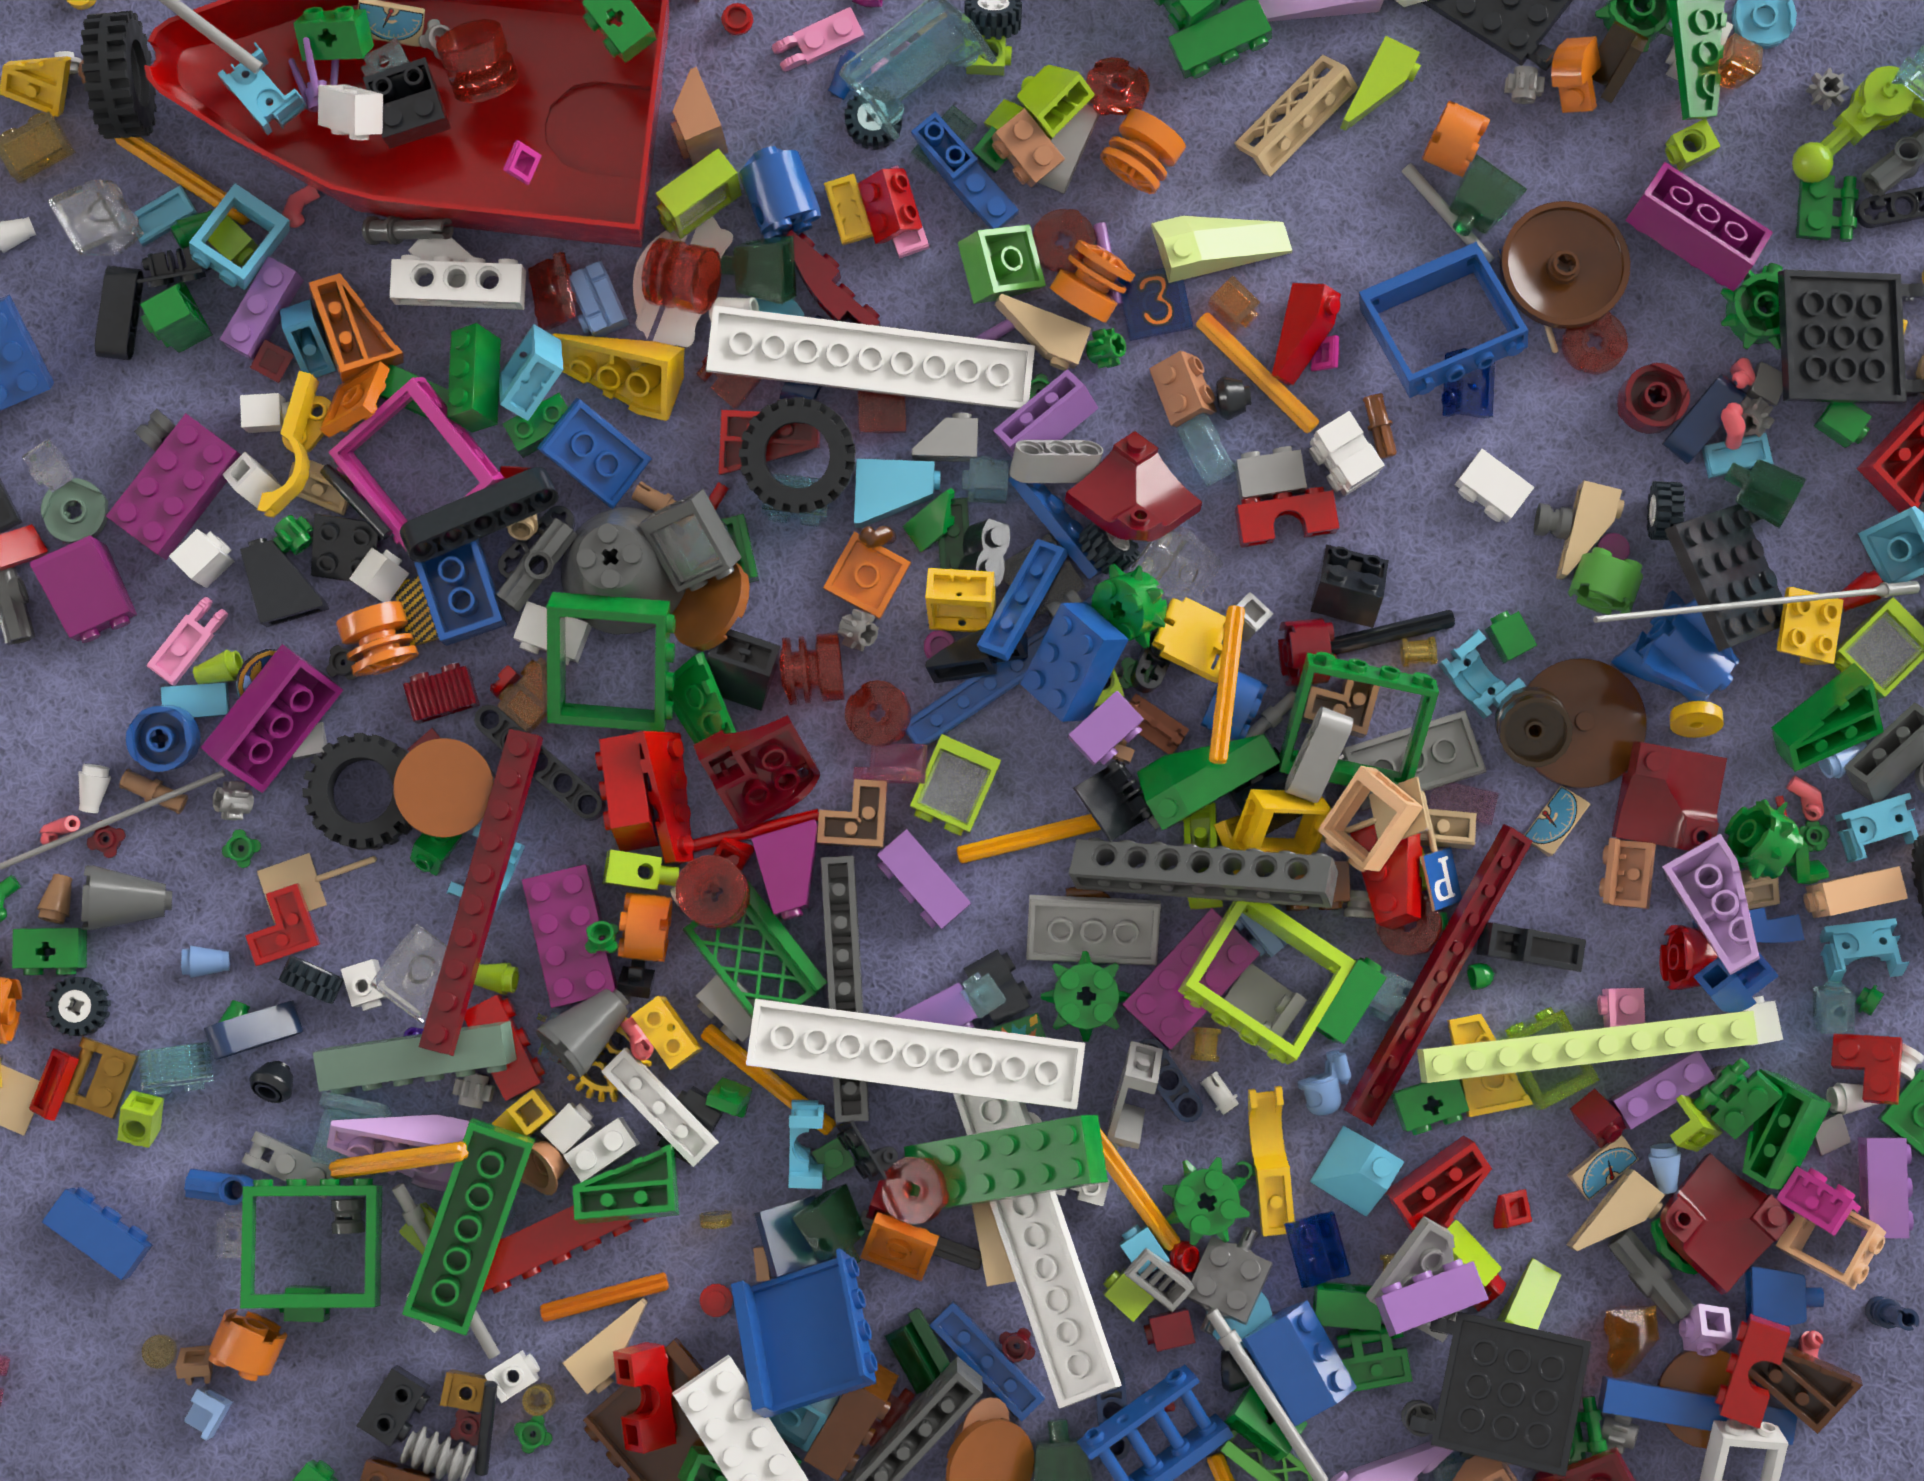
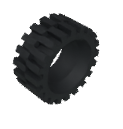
M802 397L784 398L765 406L757 416H753L750 420V425L743 432L741 438L743 441L741 448H739V457L741 458L742 465L740 468L742 475L745 476L748 482L746 484L762 502L780 511L790 513L811 512L835 501L843 490L847 488L856 464L855 444L851 431L844 420L830 407L813 399ZM791 423H805L815 427L824 436L829 447L830 459L824 475L814 484L804 488H792L783 485L773 477L766 463V449L770 438L778 429Z
M354 733V737L346 735L338 737V743L334 745L327 743L322 747L325 751L322 756L315 755L311 760V763L315 766L312 772L306 770L304 779L309 781L308 788H302L303 797L307 798L309 805L304 806L308 815L313 816L314 821H312V824L316 829L325 833L324 836L331 841L358 850L382 849L383 845L397 843L399 841L398 837L402 834L408 835L413 828L410 827L399 812L394 792L392 793L391 802L384 813L378 818L365 823H354L347 820L339 812L334 801L335 782L339 774L347 766L362 760L378 762L390 775L393 785L397 768L408 752L396 743L374 734L371 736L364 733Z

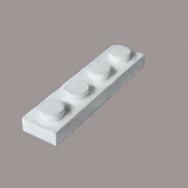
M627 1047L601 1071L693 1167L719 1143L640 1060L632 1056L631 1051Z

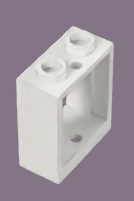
M1733 1419L1713 1421L1699 1481H1727L1722 1480L1730 1446L1767 1449L1760 1481L1780 1480L1788 1442L1777 1425L1762 1422L1759 1429Z

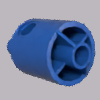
M776 146L766 147L755 152L740 170V180L760 233L764 236L766 242L777 240L784 235V232L792 229L796 234L808 231L812 228L811 222L821 218V209L798 151H784Z

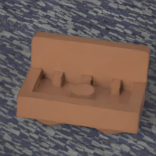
M1025 108L991 136V139L994 141L992 144L993 149L1002 159L1007 158L1014 166L1012 169L1013 174L1023 185L1027 183L1030 187H1033L1065 160Z
M1180 350L1149 368L1171 426L1178 427L1201 413L1212 415L1217 412L1214 405L1215 395L1210 386L1205 382L1202 374L1204 373V367L1197 356Z
M1609 838V845H1605L1603 850V864L1606 865L1605 878H1601L1599 885V895L1603 897V903L1610 906L1649 909L1656 844Z

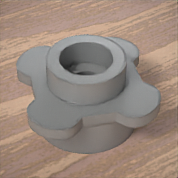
M429 20L425 34L419 37V45L422 48H428L433 51L436 58H444L447 56V50L456 40V34L452 29L441 25L439 20ZM435 36H439V42L435 41Z

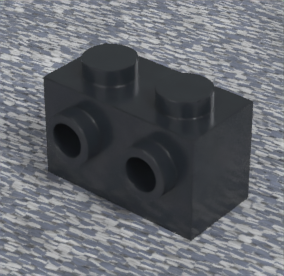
M396 1365L388 1373L356 1426L389 1447L394 1445L397 1440L402 1443L413 1427L408 1422L416 1411L420 1414L430 1399V1396L426 1394L430 1385Z

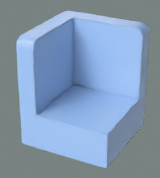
M203 1386L196 1390L191 1399L193 1405L185 1417V1423L203 1432L201 1438L207 1441L215 1435L233 1402L210 1388Z

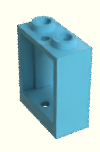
M235 183L189 242L191 258L199 266L205 269L211 267L220 273L219 277L229 286L235 287L237 285L245 290L260 271L267 257L273 254L289 233L290 221ZM232 207L269 232L243 268H240L205 244Z
M533 324L500 372L501 406L527 421L530 419L563 371L562 344L560 339ZM524 351L527 353V356L521 357L519 354Z

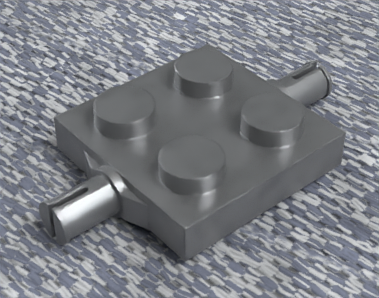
M1245 1227L1238 1244L1224 1243L1222 1240L1211 1236L1191 1281L1194 1289L1186 1299L1201 1305L1207 1311V1314L1217 1308L1223 1318H1230L1247 1325L1273 1266L1272 1262L1255 1255L1250 1250L1258 1232L1253 1229L1251 1231L1249 1227ZM1206 1316L1200 1330L1205 1333L1207 1330V1334L1213 1335L1215 1328Z

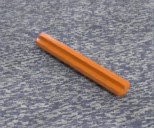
M662 1272L544 1303L540 1306V1314L543 1321L548 1322L666 1291L669 1288L666 1273Z

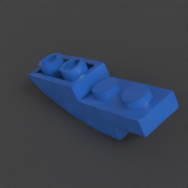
M936 111L911 131L918 145L954 193L971 213H976L990 229L1002 228L1019 214V209L977 163L978 158Z

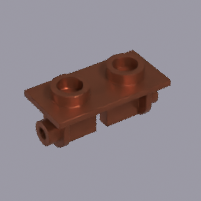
M1135 693L1129 704L1144 719L1138 725L1142 729L1139 735L1165 753L1173 754L1190 729Z

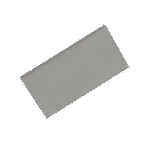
M1466 710L1430 722L1415 777L1419 778L1421 791L1426 792L1486 773V768ZM1412 727L1345 747L1342 750L1344 760L1399 772ZM1369 794L1360 806L1361 812L1371 809Z
M1029 895L1026 960L1079 962L1083 951H1088L1092 963L1157 966L1161 902L1160 900Z

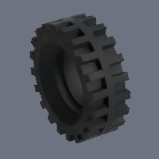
M133 11L88 14L87 19L83 21L85 30H81V37L83 39L81 53L84 63L81 65L82 72L85 74L86 83H84V87L89 96V109L93 111V121L95 125H98L99 134L103 135L104 139L150 136L153 133L152 126L156 123L154 112H157L154 97L156 89L146 77L144 65L151 66L152 56L151 51H148V39L146 34H143L142 22L138 21V15L133 13Z

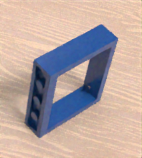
M1477 242L1359 292L1361 313L1409 398L1418 394H1427L1435 387L1448 381L1455 382L1465 374L1476 369L1488 368L1495 361L1507 356H1515L1528 347V328ZM1474 273L1508 333L1412 374L1378 313Z

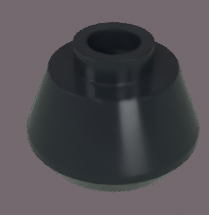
M1222 376L1216 382L1220 416L1226 420H1231L1246 412V405L1252 404L1250 387L1243 386L1242 380Z
M281 1061L265 1063L253 1072L249 1078L252 1091L265 1101L281 1103L290 1099L292 1095L293 1074L290 1072L289 1066Z
M1223 1349L1221 1351L1222 1388L1232 1393L1249 1386V1381L1230 1351Z

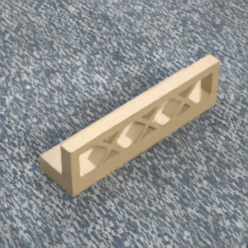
M1322 55L1234 143L1236 147L1254 158L1260 170L1271 177L1358 89L1348 68ZM1325 68L1330 69L1324 77L1316 79ZM1308 91L1303 99L1294 101L1300 93ZM1286 113V116L1281 121L1272 123L1278 115ZM1264 136L1255 147L1249 145L1255 138Z

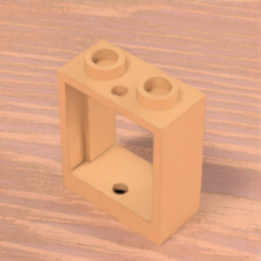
M1360 766L1318 831L1327 838L1325 843L1335 851L1344 852L1350 857L1348 862L1357 870L1365 872V870L1380 872L1423 806L1379 770ZM1370 791H1372L1397 813L1369 853L1344 830Z
M1900 866L1805 886L1807 893L1803 896L1806 910L1809 913L1812 912L1813 918L1832 916L1908 899Z
M1851 1211L1846 1221L1867 1231V1234L1845 1273H1842L1802 1252L1816 1225L1794 1212V1220L1783 1232L1776 1247L1792 1258L1855 1290L1857 1284H1861L1866 1279L1869 1272L1868 1265L1874 1254L1877 1255L1882 1250L1885 1244L1884 1236L1886 1231L1878 1224Z

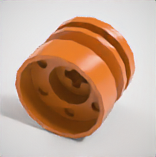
M1131 109L1119 126V132L1123 138L1118 136L1112 137L1109 141L1110 147L1104 148L1100 158L1106 167L1125 183L1142 192L1155 194L1160 187L1159 181H1164L1167 177V172L1163 165L1168 167L1174 166L1184 152L1186 144L1172 128L1160 119L1145 111Z
M1078 240L1074 247L1085 258L1082 259L1074 254H1070L1068 260L1078 268L1077 271L1073 273L1060 269L1049 288L1078 309L1106 323L1117 306V302L1107 293L1112 289L1124 294L1127 288L1116 280L1117 277L1131 283L1135 274L1127 268L1120 258L1106 249Z
M389 601L354 611L337 620L336 626L342 644L359 645L347 653L348 661H358L351 666L353 676L379 675L390 672L418 657L417 646H406L414 640L413 635L410 633L396 634V631L408 623L402 602Z

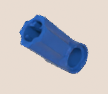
M191 1168L185 1180V1197L223 1202L228 1205L242 1204L243 1193L240 1198H236L232 1193V1185L235 1181H238L242 1187L253 1186V1179L245 1174L235 1175Z

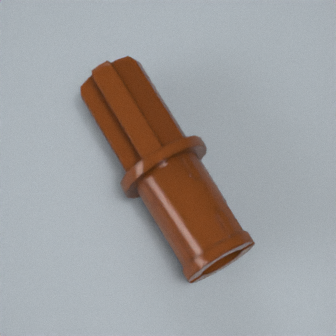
M1378 393L1364 397L1363 402L1370 424L1367 429L1372 431L1377 454L1380 459H1387L1395 456L1397 451L1390 427L1393 425V422L1388 419L1383 394Z

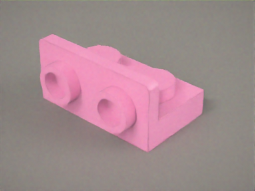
M1644 988L1602 989V995L1598 996L1597 1007L1599 1015H1603L1604 1027L1645 1023Z

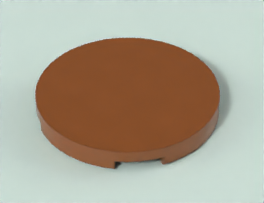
M716 556L707 559L706 561L698 565L694 570L704 565H707L715 560H718L719 557ZM737 562L733 565L734 571L728 576L717 580L716 576L707 579L708 583L695 591H691L690 588L685 590L679 605L672 613L676 619L674 634L680 643L696 651L712 649L727 639L726 633L733 626L736 619L743 617L748 604L750 586L748 575Z
M433 739L413 748L399 764L393 783L394 798L404 820L417 831L433 837H453L469 831L484 818L493 787V777L487 762L473 747L454 739Z
M1718 1350L1714 1355L1701 1356L1695 1351H1683L1675 1356L1665 1368L1661 1378L1658 1379L1657 1386L1717 1396L1720 1384L1727 1385L1730 1373L1725 1372L1730 1354L1723 1350ZM1748 1374L1750 1381L1755 1384L1753 1378ZM1664 1423L1667 1429L1681 1441L1694 1447L1707 1449L1711 1431Z
M1004 1418L985 1421L978 1420L972 1423L954 1440L946 1456L949 1459L946 1468V1481H1030L1034 1470V1450L1028 1435L1018 1425Z

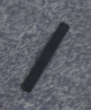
M330 464L325 465L320 471L324 478L383 540L390 537L393 531Z
M486 1381L484 1383L475 1474L479 1476L487 1475L489 1469L498 1386L495 1381Z

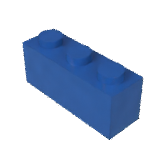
M78 1187V1189H65L42 1223L120 1280L130 1278L153 1246L146 1240L148 1235L134 1225L129 1228L120 1221L122 1216L108 1206H105L104 1209L93 1202L95 1196L82 1187Z

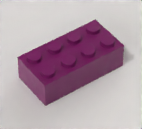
M1666 162L1660 167L1625 220L1637 231L1645 233L1660 243L1662 247L1674 252L1691 266L1700 269L1714 278L1717 283L1726 286L1733 292L1754 266L1773 233Z
M185 413L106 517L155 554L167 560L227 483L222 474L241 454Z
M282 644L200 748L219 765L263 793L343 692V689L324 673Z
M584 864L523 879L522 884L551 1008H560L583 1002L606 988L611 992L617 989V979L611 954L606 951H597L591 954L585 949V944L588 942L587 927L595 922L603 921L590 866Z
M1212 908L1204 914L1121 1004L1128 1013L1168 1050H1171L1207 1012L1202 1007L1195 1008L1191 1006V1002L1184 998V995L1178 992V989L1222 920V917ZM1232 928L1199 983L1221 996L1256 959L1260 952Z

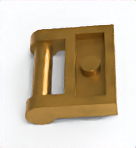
M82 1036L79 1043L81 1050L77 1057L79 1061L63 1101L114 1119L117 1116L139 1056ZM94 1052L102 1054V1057L85 1097L78 1094L92 1055Z

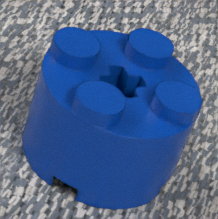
M1239 671L1237 674L1230 739L1232 740L1246 737L1250 723L1257 714L1268 684ZM1217 687L1200 724L1211 731L1213 728Z
M161 705L146 708L136 715L127 729L126 745L130 756L140 765L150 771L163 772L183 767L195 758L200 746L201 736L196 720L188 711L173 705ZM166 734L169 740L159 742L158 736Z

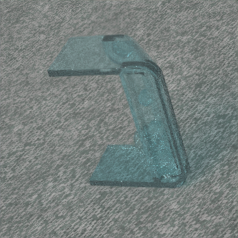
M926 0L846 62L841 68L839 75L878 126L896 140L900 136L893 125L902 118L904 105L901 101L949 63L956 67H968L978 59L979 55L983 56L991 64L995 63L997 59L971 19L947 0Z

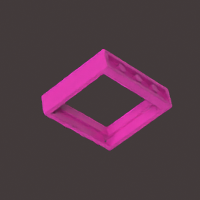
M424 377L411 378L377 408L372 417L364 420L328 452L338 465L336 469L342 475L348 476L354 484L353 489L371 505L374 512L393 531L395 543L401 544L405 551L407 550L399 531L408 520L354 454V451L413 399L480 482L467 495L504 479L466 429L447 418L448 407Z

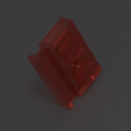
M857 390L859 434L906 432L905 396Z

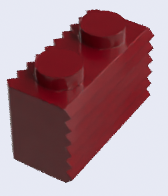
M453 663L441 667L442 673L429 676L428 672H423L410 676V682L404 683L403 687L413 722L420 724L480 706L470 669L467 666H460V663Z

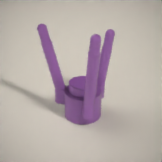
M304 37L303 44L310 76L307 88L295 60L290 58L288 62L308 110L318 112V86L327 85V82L325 80H318L310 40L308 37ZM339 59L332 60L330 85H337Z

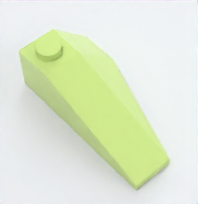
M1179 216L1151 224L1168 283L1292 253L1283 222Z

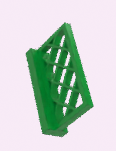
M748 880L740 884L735 891L683 928L684 933L751 1019L753 1018L755 999L802 1005L811 997L820 993L828 983ZM733 901L742 912L740 923L722 920L723 908ZM716 913H718V919H717V920H716V919H710L712 916H714ZM745 917L751 924H745ZM701 924L717 925L715 942L701 940L694 930ZM721 926L739 929L738 945L719 943ZM744 930L758 932L762 937L760 949L742 946ZM765 943L769 946L771 950L765 949ZM707 947L714 948L713 954L709 951ZM718 949L737 951L735 968L719 964L716 960ZM741 952L760 954L758 971L739 969ZM764 955L774 956L782 963L781 974L762 972ZM786 969H787V971L790 973L791 976L785 975V970H786ZM727 973H733V974H734L733 980L730 978V976H729ZM738 974L757 977L755 994L740 991L737 987ZM761 978L780 980L778 997L759 995ZM784 981L797 983L805 993L796 1000L782 998ZM747 999H754L753 1006Z

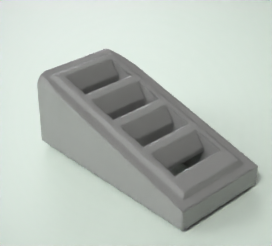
M1147 1248L1124 1271L1128 1278L1172 1312L1194 1289L1188 1277ZM1149 1260L1151 1263L1139 1275L1137 1271ZM1158 1267L1159 1270L1149 1281L1146 1280L1150 1273ZM1164 1274H1167L1166 1278L1158 1286H1155L1158 1280ZM1172 1280L1176 1281L1166 1293L1163 1291Z

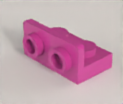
M1797 1166L1776 1199L1782 1205L1835 1237L1852 1210L1857 1213L1859 1212L1861 1207L1853 1200L1856 1195L1839 1184L1835 1189L1825 1183L1828 1178L1811 1167L1806 1172Z

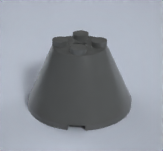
M620 507L596 514L576 530L577 537L563 554L561 582L564 593L670 601V614H672L679 605L686 589L680 592L676 591L639 525L652 513L647 510ZM670 524L667 525L688 562V555L683 541ZM581 618L593 628L613 635L642 633L656 627V624Z

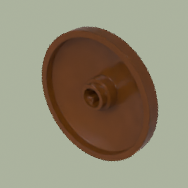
M1556 201L1530 210L1514 224L1501 250L1500 276L1510 300L1523 314L1533 321L1559 329L1579 328L1592 324L1604 317L1620 300L1630 276V254L1620 230L1606 215L1582 203Z
M1584 658L1569 659L1549 666L1530 681L1527 685L1528 687H1541L1554 693L1564 705L1573 726L1572 741L1566 753L1552 764L1543 767H1533V769L1553 783L1578 789L1606 784L1628 770L1633 741H1645L1647 718L1639 692L1623 673L1601 661Z

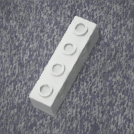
M402 255L401 259H392L390 299L395 305L524 310L526 270L522 264H518V261L514 259H499L498 263H485L486 260L483 258L469 257L466 258V262H455L453 258L447 256H435L433 261L421 260V257L416 255ZM427 273L434 275L430 285L425 287L419 286L418 282L422 275ZM455 276H466V282L463 286L459 288L451 287V280ZM489 276L499 278L497 286L493 289L483 288V282Z

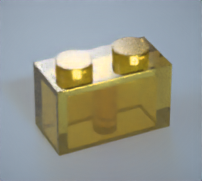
M50 111L35 114L29 118L28 123L17 129H8L0 135V157L10 175L19 183L76 153L59 121Z

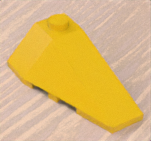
M552 334L561 340L562 372L583 384L588 382L603 391L602 395L609 399L615 397L629 405L628 409L638 415L664 421L670 418L684 378L683 347L656 341Z

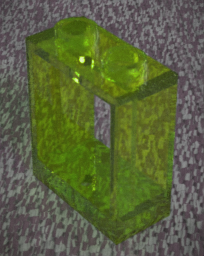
M1548 1007L1534 1014L1536 1021L1526 1026L1521 1021L1505 1029L1507 1035L1500 1038V1040L1527 1037L1557 1022L1562 1032L1574 1031L1563 1009L1553 1011L1552 1007ZM1592 1064L1579 1065L1582 1070L1581 1072L1541 1092L1531 1071L1517 1072L1536 1110H1543L1600 1080Z

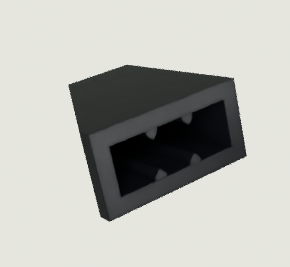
M267 538L255 539L248 542L249 547L240 549L260 624L270 627L329 610L328 603L272 540L268 541Z

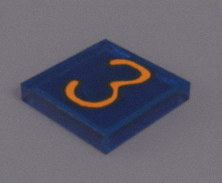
M1165 268L1135 273L1131 283L1117 277L1118 282L1127 288L1124 294L1121 293L1130 341L1193 329L1184 279L1169 283Z

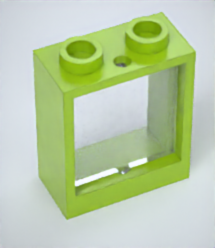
M718 148L656 192L659 204L656 206V209L660 214L659 220L668 233L674 231L682 239L739 198L742 193L738 172Z
M1894 597L1883 601L1836 648L1834 665L1840 672H1843L1855 663L1873 681L1877 700L1885 698L1924 659V627Z
M941 734L910 804V808L916 810L914 816L929 823H932L933 818L944 822L945 826L943 829L958 836H962L963 831L970 834L999 769L1001 760Z

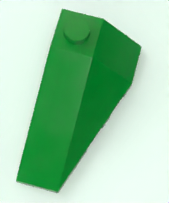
M1261 734L1230 741L1228 759L1225 764L1210 762V746L1164 755L1137 771L1145 801L1161 829L1166 830L1175 826L1281 763L1266 735Z

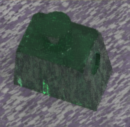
M1477 154L1466 170L1449 206L1450 211L1458 216L1453 223L1454 230L1462 236H1468L1474 228L1483 234L1488 233L1517 205L1527 188Z
M793 236L749 240L734 247L733 256L724 255L720 262L721 273L723 275L735 276V289L738 293L777 304H783L797 296Z
M1757 460L1751 471L1733 462L1724 480L1741 488L1735 499L1739 505L1778 528L1782 526L1806 481L1805 478L1763 460Z
M846 1183L820 1193L793 1217L795 1224L818 1259L825 1260L837 1256L836 1250L842 1249L848 1255L854 1257L857 1264L861 1261L854 1244L865 1235V1229L862 1221H860V1216Z
M1067 1419L1049 1420V1440H1039L1035 1444L1033 1481H1094L1088 1457L1077 1444V1441L1082 1437L1069 1438Z

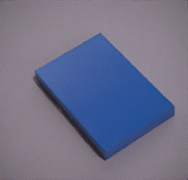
M579 398L572 402L536 448L611 509L616 506L652 460L650 456Z

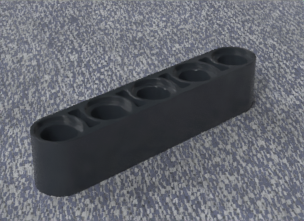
M530 468L409 520L401 527L399 531L400 537L412 561L426 562L551 508L558 501L559 495L545 468Z
M484 705L475 714L474 722L476 727L501 750L504 748L509 729L527 732L505 712L494 705ZM492 712L497 713L499 716L497 726L492 729H486L483 723L485 716ZM541 745L539 755H546L548 765L543 771L538 772L534 770L533 777L576 815L589 821L600 818L603 811H605V802L602 801L601 796ZM565 775L570 776L573 782L571 789L565 793L559 792L556 786L558 779ZM586 797H594L597 801V808L590 814H584L581 810V803Z

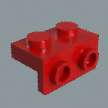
M904 168L881 169L857 183L875 244L886 243L904 232L918 231L922 228L919 212Z

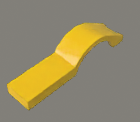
M303 371L298 372L280 432L294 449L295 467L292 476L285 485L275 491L262 493L257 509L264 512V515L270 518H274L303 490L309 478L310 461L301 441L319 381L312 374Z
M1274 1086V1091L1256 1093V1089H1248L1249 1138L1256 1174L1260 1227L1263 1237L1296 1233L1290 1166L1287 1161L1282 1131V1107L1284 1105L1282 1086Z

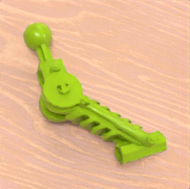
M1894 66L1875 68L1851 95L1849 107L1832 123L1836 128L1820 143L1809 142L1798 147L1792 160V169L1796 176L1804 182L1822 181L1832 171L1833 156L1848 142L1855 146L1871 130L1885 129L1894 122L1897 123L1907 113H1912L1924 119V77L1921 79L1910 77L1901 68Z

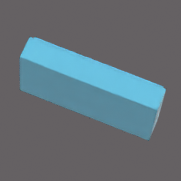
M179 185L125 218L144 247L171 231L170 226L176 224L175 220L198 214L183 187Z
M1763 433L1761 437L1757 435L1743 437L1741 446L1736 450L1727 448L1725 441L1705 445L1702 448L1708 479L1774 464L1766 433Z
M228 683L161 687L162 705L180 707L188 711L193 718L226 716L229 712Z

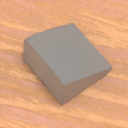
M1760 362L1754 369L1756 379L1748 387L1746 396L1754 399L1762 397L1768 404L1777 406L1783 390L1782 372L1764 362Z
M1251 592L1236 605L1245 609L1242 639L1245 642L1248 641L1273 615Z
M324 722L317 723L292 755L293 759L311 758L315 755L322 756L325 752L322 747L327 744Z
M1840 1112L1832 1113L1824 1118L1813 1140L1820 1156L1851 1142L1844 1118Z

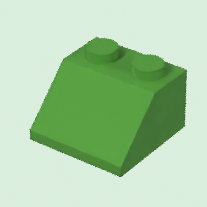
M1030 224L978 230L958 242L973 304L996 301L1000 294L1013 297L1046 286Z

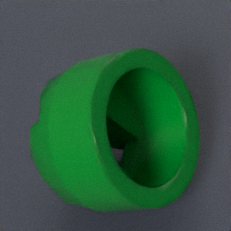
M1475 963L1468 965L1467 976L1472 990L1484 989L1494 980V972L1487 964Z

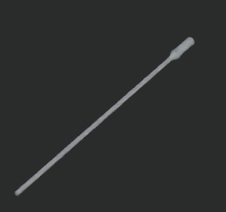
M1917 581L1882 582L1879 586L1870 589L1594 616L1593 621L1600 623L1865 595H1878L1881 598H1888L1889 596L1917 594L1920 590V585Z
M221 770L0 863V870L226 776L224 770Z

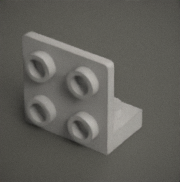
M1252 963L1238 977L1224 997L1226 1001L1280 1037L1283 1036L1307 1001L1300 994L1291 992ZM1228 1026L1231 1030H1233L1234 1032H1236V1033L1239 1035V1032H1238V1031H1236V1030L1233 1029L1232 1027ZM1256 1044L1255 1047L1267 1054L1268 1051Z

